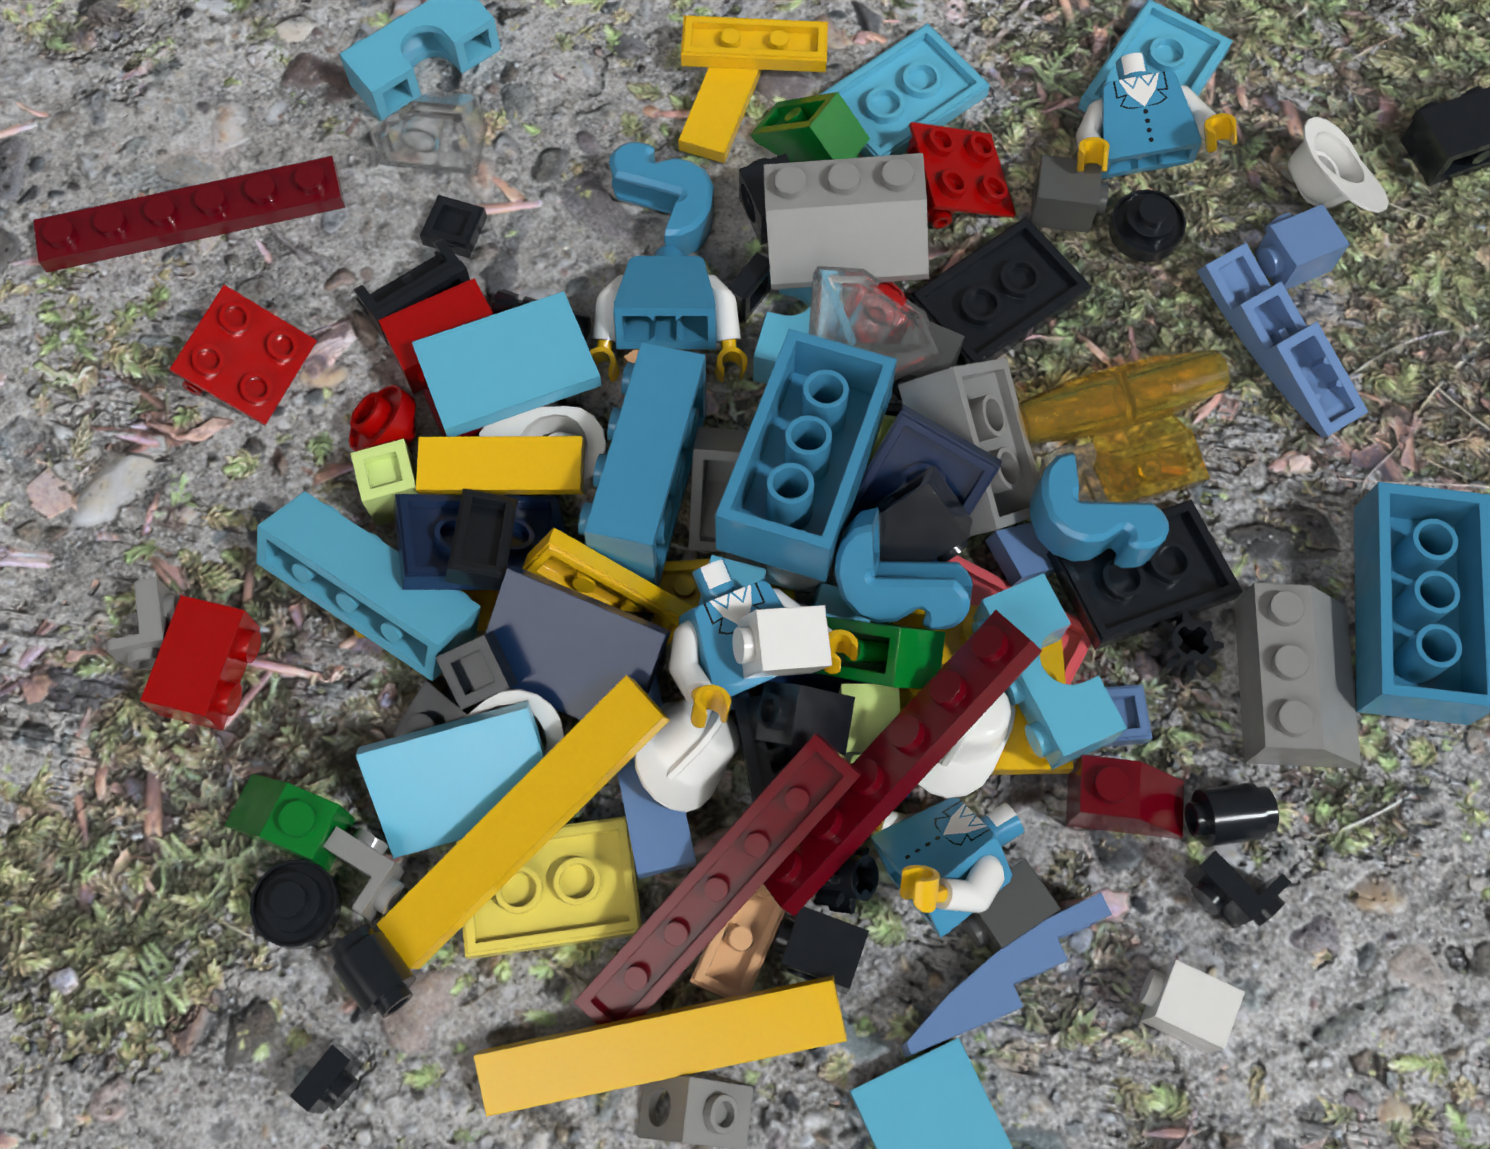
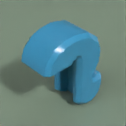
M628 142L616 148L609 159L612 173V188L616 198L624 202L671 214L664 235L665 246H673L679 249L683 256L697 251L706 242L713 223L714 186L707 171L687 159L671 158L655 162V149L650 144Z
M1073 452L1056 456L1045 468L1033 488L1030 498V518L1037 539L1053 555L1070 561L1091 560L1106 549H1112L1116 553L1115 565L1121 568L1138 567L1144 565L1165 541L1169 532V522L1166 516L1153 503L1079 501V481L1076 458Z
M878 507L860 512L847 526L836 555L835 576L841 598L856 615L877 623L896 622L915 610L922 609L925 611L923 625L930 630L949 629L964 620L970 608L973 583L971 576L959 562L880 561Z

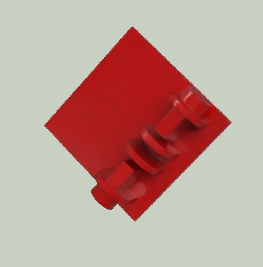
M910 122L909 129L912 138L909 141L910 146L907 148V154L923 153L927 221L932 223L934 228H944L950 225L952 222L951 216L956 211L1010 218L1016 216L991 133Z
M224 284L169 371L185 379L182 386L187 391L197 396H201L203 391L266 426L317 340Z

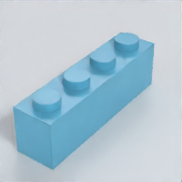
M306 491L257 525L256 564L429 680L433 681L442 673L436 659L437 656L475 639L481 610L479 604L460 590H403L398 551L385 544L377 535L365 531L342 516L334 507L322 503Z

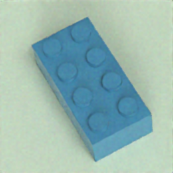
M788 330L715 515L717 550L823 582L827 581L891 398L897 364L896 358L800 331Z
M641 342L636 362H627L623 372L621 393L625 395L622 408L614 407L612 409L607 430V438L612 441L608 454L600 453L596 460L593 486L597 487L593 503L585 501L579 517L578 534L585 536L584 545L659 587L692 469L693 447L698 427H703L706 418V355Z
M1378 482L1354 507L1357 712L1471 725L1490 714V494Z

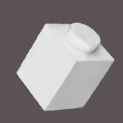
M825 605L759 609L737 620L738 627L733 632L732 645L735 660L738 664H742L744 679L810 674L832 666Z
M1174 960L1161 966L1159 971L1152 969L1149 972L1139 996V1002L1146 1005L1140 1022L1206 1053L1224 1050L1245 991L1185 963Z

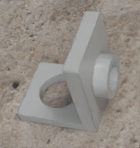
M678 1076L645 1083L637 1136L643 1139L727 1149H747L753 1087L688 1076ZM667 1090L671 1099V1109L668 1119L660 1126L655 1114L656 1103L660 1094Z

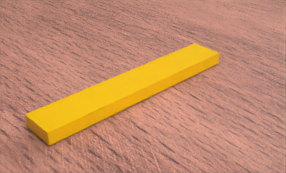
M626 675L376 924L410 969H420L670 721L666 714L633 678Z
M832 975L482 1049L475 1053L474 1061L486 1117L846 1042L847 1034L834 976Z

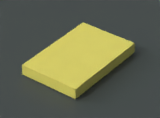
M626 816L564 825L463 926L465 958L469 960L633 936L642 926L635 861Z

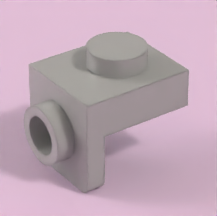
M157 577L134 581L139 634L107 641L108 653L122 665L133 670H149L153 668L180 598L178 593L173 594Z
M336 826L323 847L343 862L371 878L353 904L352 910L374 922L380 913L387 914L398 902L405 886L401 880L407 872L383 855L389 846L374 835L359 827L354 836H351Z

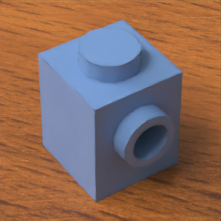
M1321 204L1294 216L1292 213H1285L1271 221L1265 228L1266 233L1257 247L1255 255L1264 275L1270 277L1274 284L1282 281L1284 287L1288 290L1331 272L1350 244L1325 206Z

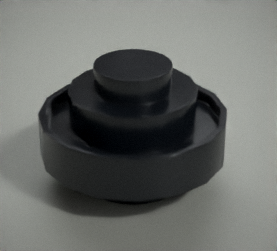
M1145 189L1133 191L1120 199L1110 217L1108 230L1111 241L1122 254L1132 260L1147 263L1161 261L1174 253L1184 237L1187 222L1183 209L1173 198L1163 192Z
M288 860L273 866L260 877L251 894L250 914L254 928L265 940L285 949H305L320 943L333 931L341 915L342 896L337 881L326 869L308 860Z

